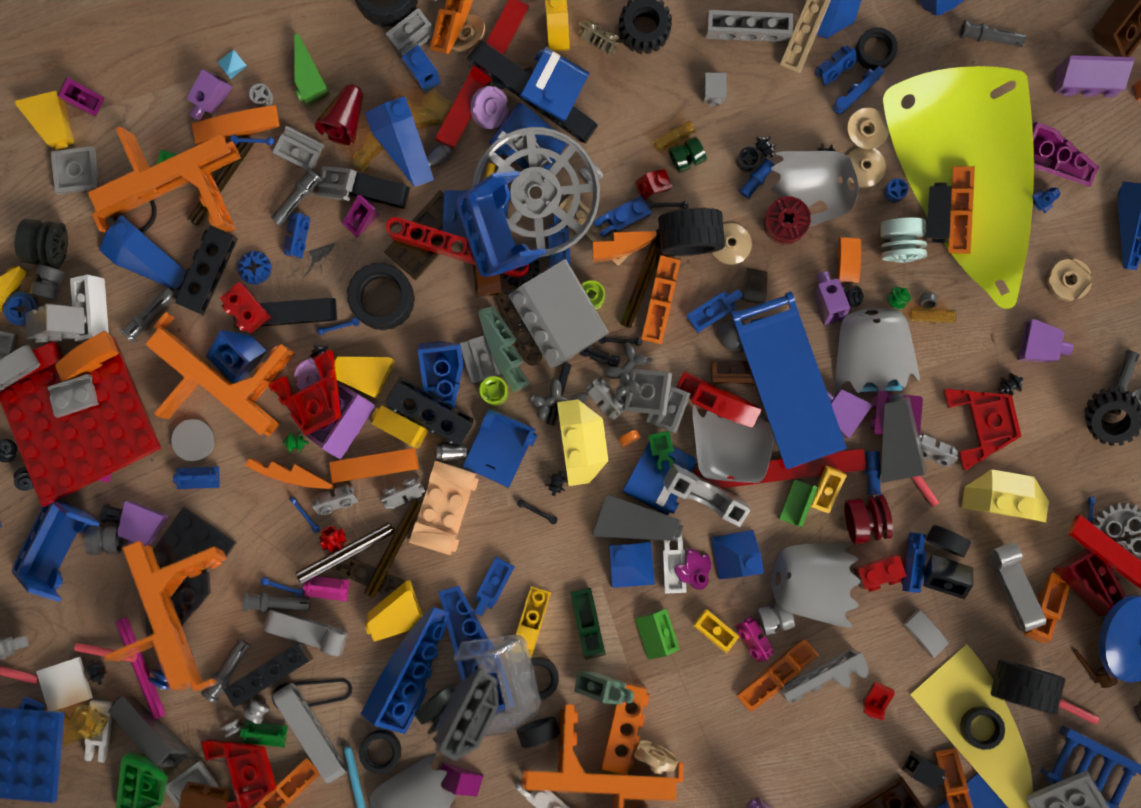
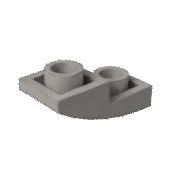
M919 609L903 623L912 637L918 640L929 656L933 658L949 644L938 628Z

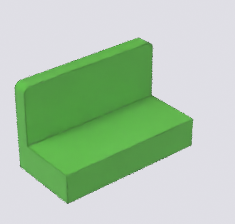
M793 479L778 519L798 527H803L817 487Z
M667 609L635 619L648 659L668 656L680 650Z

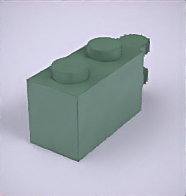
M578 671L574 692L609 704L621 705L622 702L632 703L635 699L633 691L625 688L626 683L597 672Z

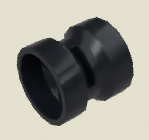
M754 147L743 148L737 157L736 163L738 168L743 172L754 170L760 160V154Z

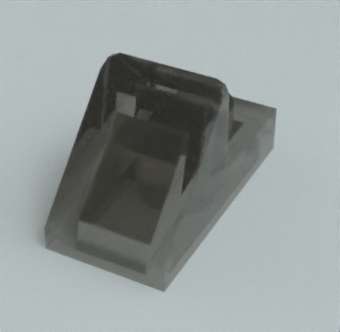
M746 269L741 300L759 304L765 303L767 297V271Z

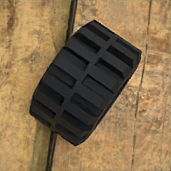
M629 0L627 6L624 5L619 18L620 39H623L625 46H630L629 50L634 51L637 49L638 54H642V51H646V54H651V50L654 49L656 52L660 46L663 47L666 44L671 31L672 15L669 14L670 9L668 6L664 7V1ZM645 16L653 19L657 24V28L650 33H642L634 27L633 22L637 18Z
M1109 387L1107 391L1103 388L1100 390V394L1094 393L1092 395L1093 400L1088 399L1087 407L1084 410L1088 430L1090 434L1092 433L1095 440L1099 439L1102 444L1108 442L1109 446L1119 443L1120 446L1124 445L1126 440L1128 442L1133 441V436H1139V430H1141V405L1138 398L1133 396L1131 391L1127 390L1125 392L1124 388L1121 387L1118 390H1115L1114 387ZM1119 409L1126 412V416L1119 422L1108 423L1102 420L1104 414L1110 410Z

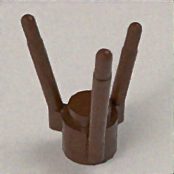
M1073 650L1092 676L1094 683H1100L1102 688H1109L1118 683V680L1111 676L1104 666L1098 668L1096 674L1078 650Z

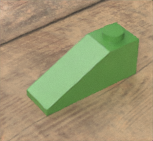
M298 33L295 34L294 67L295 83L298 87L295 89V92L300 101L305 100L307 105H310L330 95L301 37Z

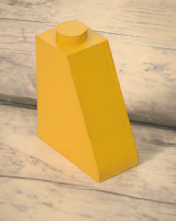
M545 0L548 46L553 51L570 50L567 0Z
M52 91L16 100V106L50 147L56 150H65L68 146L75 144L65 102L57 97L59 92Z
M337 357L336 361L334 360L336 379L378 399L395 360L390 357Z
M382 405L380 409L376 408L371 416L373 420L372 425L417 449L420 448L428 433V430Z
M405 581L367 613V622L364 623L368 635H372L374 642L410 631L423 616L411 581Z

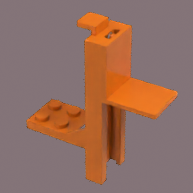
M120 126L115 128L134 171L88 192L96 210L91 214L99 231L106 233L109 229L106 218H115L189 182L198 187L201 193L199 199L210 213L207 216L211 225L228 233L236 230L211 172L241 158L234 142L231 141L226 144L225 137L220 134L149 168L136 136Z
M167 312L164 313L153 326L157 331L145 345L185 378L156 410L154 415L170 419L200 384L257 433L270 437L280 423L255 402L267 389L268 384L278 376L296 353L282 344L279 347L275 346L268 355L270 357L268 360L257 366L254 371L256 374L252 378L232 384L173 333L166 330V327L175 317Z
M137 541L123 547L155 634L104 655L105 660L118 662L154 646L171 690L183 691L192 687L193 691L199 692L217 684L216 679L202 681L171 596L187 576L189 578L196 577L202 573L201 570L208 567L214 569L221 566L222 561L227 560L224 551L212 547L160 569L152 546H144L143 542Z
M567 704L560 706L557 772L523 771L522 789L611 793L612 808H623L624 799L676 801L677 782L683 783V762H678L674 771V778L585 774L573 752V746H576L577 733L573 732L574 723H577L578 711L574 710V705Z

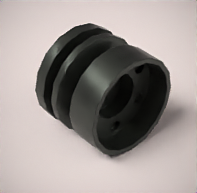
M25 218L21 220L15 234V253L19 262L36 265L41 263L45 266L50 265L54 267H60L63 264L68 248L66 226L60 222L46 221L43 223L40 220Z
M450 685L436 693L413 713L421 725L429 721L433 723L427 731L428 734L436 731V725L454 692ZM436 735L432 738L435 743H437Z

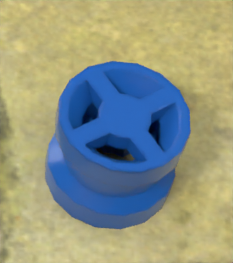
M901 178L891 180L884 188V196L890 202H898L908 193V184Z

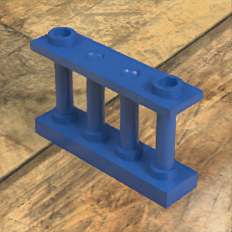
M1062 725L1059 733L1066 736L1064 739L1066 743L1052 772L1041 768L1040 772L1047 775L1045 780L1053 784L1065 780L1060 775L1074 746L1077 747L1079 743L1085 746V753L1074 775L1086 771L1093 757H1096L1098 753L1105 756L1103 759L1105 762L1095 781V785L1100 793L1113 766L1116 767L1117 763L1124 766V773L1110 802L1106 801L1109 808H1119L1118 806L1132 776L1135 777L1137 773L1141 775V765Z

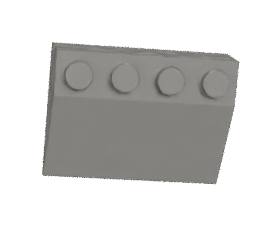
M566 259L534 277L508 295L550 368L565 363L609 334L605 324Z

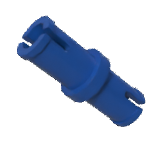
M765 158L756 171L750 173V178L738 191L749 199L759 185L765 183L764 179L772 171L771 167L775 164L768 158Z
M879 451L866 452L867 471H865V476H867L868 484L867 495L881 494Z

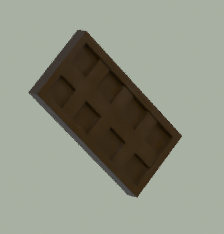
M439 190L412 222L443 231L444 193ZM415 231L412 233L411 238L420 239L423 233ZM440 237L432 240V244L435 246H439L443 242V239ZM395 240L384 251L393 262L415 281L440 255Z

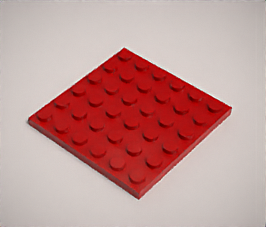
M113 336L112 339L119 354L103 361V366L87 373L92 376V384L95 387L98 405L59 418L55 417L48 387L62 383L55 367L56 364L48 367L49 369L46 368L45 371H40L26 378V380H22L0 391L1 405L42 506H47L162 449L116 338Z

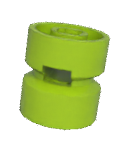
M594 280L584 282L581 286L594 308L598 310L602 307L605 300L604 287Z
M496 376L484 379L480 385L482 399L492 406L501 405L506 401L509 392L504 380Z

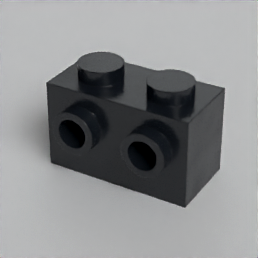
M932 554L924 567L923 586L965 600L973 587V567Z

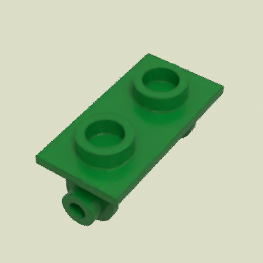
M245 720L244 729L242 728L240 737H243L242 742L285 748L288 726L263 722L258 724Z

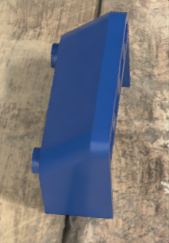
M519 171L492 173L459 196L457 200V209L478 271L483 277L495 276L525 266L547 253L546 249L530 251L525 244L515 246L502 207L510 199V191L507 184L520 176Z
M60 499L47 506H42L13 564L12 574L27 592L60 602L62 598L56 592V589H59L62 585L63 577H61L59 568L77 532L82 534L91 525L98 527L99 522L89 513Z

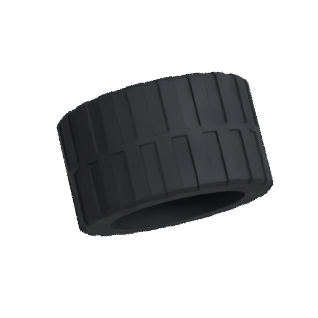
M356 0V3L361 13L371 23L382 27H393L416 10L418 0H398L387 6L375 5L369 0Z
M681 209L664 213L658 217L660 249L664 255H702L717 252L725 247L723 215L718 209Z
M382 262L365 265L355 273L349 282L350 284L347 288L349 308L355 314V317L372 329H394L402 325L409 318L411 311H413L415 301L413 287L404 273L393 265ZM377 278L393 280L399 286L401 292V300L398 307L386 316H374L367 312L362 304V293L365 287Z
M1000 659L998 660L990 694L995 698L1049 714H1057L1066 679L1056 674Z

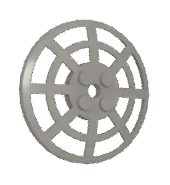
M543 127L519 129L504 135L486 150L475 170L472 187L480 182L481 173L489 159L499 167L496 173L516 172L510 164L516 159L528 155L529 168L519 173L520 176L515 178L511 185L509 200H512L516 211L509 219L506 217L509 229L522 236L536 238L537 250L545 249L544 237L557 233L566 225L577 232L565 243L551 249H546L547 253L541 257L554 255L577 243L592 225L600 201L598 174L587 152L569 136ZM526 135L527 149L515 152L505 161L495 153L506 142ZM535 135L551 136L565 142L569 146L562 155L549 149L536 148ZM575 151L587 165L592 179L590 184L579 185L576 172L568 162ZM537 154L551 157L556 162L549 170L538 167ZM562 167L569 173L573 185L560 186L556 174ZM532 187H539L542 190V196L539 199H533L530 196L529 192ZM593 192L591 210L586 222L582 226L573 219L579 206L580 193ZM574 194L572 206L567 214L558 206L561 195ZM554 213L562 220L556 226L543 230V217ZM523 215L534 218L535 231L524 230L515 224Z

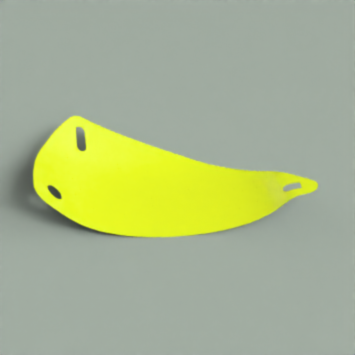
M957 67L917 75L891 86L883 96L888 129L903 171L927 218L929 187L939 182L952 186L953 166H975L970 254H951L964 271L990 295L999 307L1004 309L1012 308L1017 302L1026 261L1033 207L1034 145L1029 86L1026 74L1020 70L1002 67ZM1009 81L1016 82V87L996 99L990 97V93L994 89ZM908 94L914 95L915 104L909 109L902 108L901 101L903 97ZM944 243L949 250V243ZM1003 280L1010 292L1001 295L995 282Z

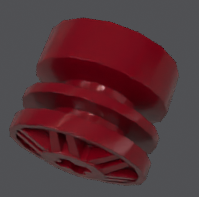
M793 196L781 197L775 200L767 210L764 218L766 234L775 243L791 245L799 241L808 231L811 223V213L808 206L801 199ZM784 215H786L787 217L792 216V224H790L789 222H783L785 218Z
M883 494L876 495L875 499L873 496L867 497L866 507L861 498L845 500V521L853 544L869 542L870 532L876 541L881 540L882 537L884 539L892 538V514Z

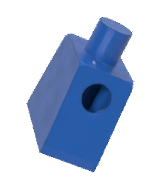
M419 45L401 56L402 64L424 94L442 83L436 68ZM432 75L428 80H425L427 76Z

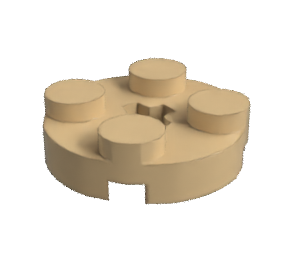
M1078 259L1061 260L1050 269L1046 285L1051 293L1060 300L1066 302L1077 300L1089 292L1092 281L1090 282L1091 272L1088 266ZM1072 275L1074 277L1072 279L1074 284H1067L1065 276L1069 277Z
M642 740L639 742L634 754L637 760L651 765L650 769L658 774H662L663 771L670 773L675 771L678 761L675 762L677 758L673 753L660 745L657 748L650 746L652 743L650 741Z

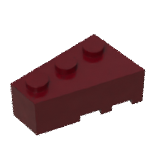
M1088 549L1081 550L1053 568L1098 616H1107L1112 607L1126 597L1111 567Z

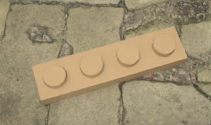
M831 0L806 1L780 63L781 66L797 73L801 72Z
M570 194L559 206L567 214L572 206L574 194ZM579 201V206L573 219L583 226L588 218L590 209ZM592 223L585 234L591 242L613 241V233L604 238L600 236V232L608 228L605 224L595 227ZM629 255L611 261L619 267Z

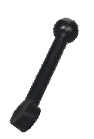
M650 200L646 201L649 209L652 207H681L686 209L689 206L687 201H682L681 203H653Z
M604 336L598 340L600 344H605L606 342H629L636 346L642 344L641 338L633 340L606 338Z
M522 499L517 501L518 507H524L548 519L551 524L557 523L556 516H549L526 504Z

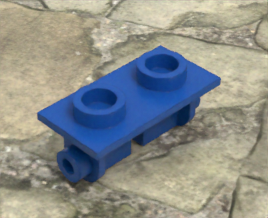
M842 46L831 55V59L835 62L832 63L829 59H826L816 67L817 70L814 73L818 78L822 76L823 86L835 81L846 69H850L857 61L855 48L851 50L849 46Z
M1052 187L1044 193L1042 190H1039L1032 196L1034 198L1033 204L1039 211L1042 210L1046 213L1053 207L1052 203L1059 198L1060 190L1056 187Z
M292 213L291 217H289L286 232L293 234L292 237L285 236L282 249L284 255H293L303 259L307 233L310 228L309 217L301 213Z
M219 466L176 468L173 482L177 483V489L220 488Z

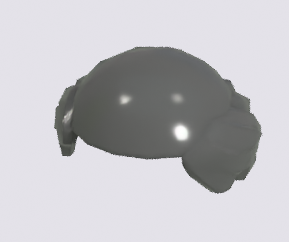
M733 320L724 322L718 332L722 345L730 351H744Z

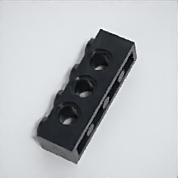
M209 226L208 230L204 231L201 238L203 242L193 255L194 262L191 268L186 270L184 284L182 288L180 287L175 295L176 304L203 316L238 241L235 236L212 226ZM213 246H217V253L210 256V249ZM205 265H208V273L202 275L201 268ZM199 284L200 291L197 294H193L192 288Z
M402 377L398 378L385 402L390 410L405 414L408 420L414 423L419 422L433 434L438 433L442 435L444 440L450 444L456 443L460 446L473 426L474 418ZM408 398L413 399L416 404L409 406L405 403V400ZM430 409L434 412V415L426 416L423 411ZM450 420L453 425L446 427L442 424V421Z
M299 642L227 686L223 691L233 708L308 663L313 657L305 644Z

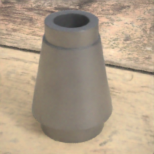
M438 142L426 155L430 168L450 160L454 152L452 148Z
M442 441L441 444H436V461L443 463L466 459V446Z

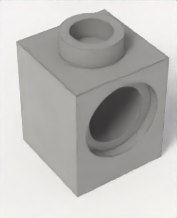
M705 73L703 79V103H708L709 106L724 104L726 100L727 73Z

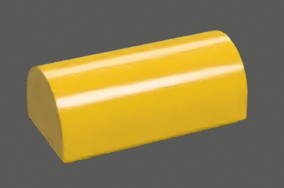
M826 466L816 486L817 490L810 507L829 514L847 475L834 467Z
M707 609L692 624L695 629L725 654L729 652L740 637Z

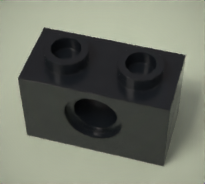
M912 750L902 768L911 778L935 791L945 781L946 776L944 774L946 771Z

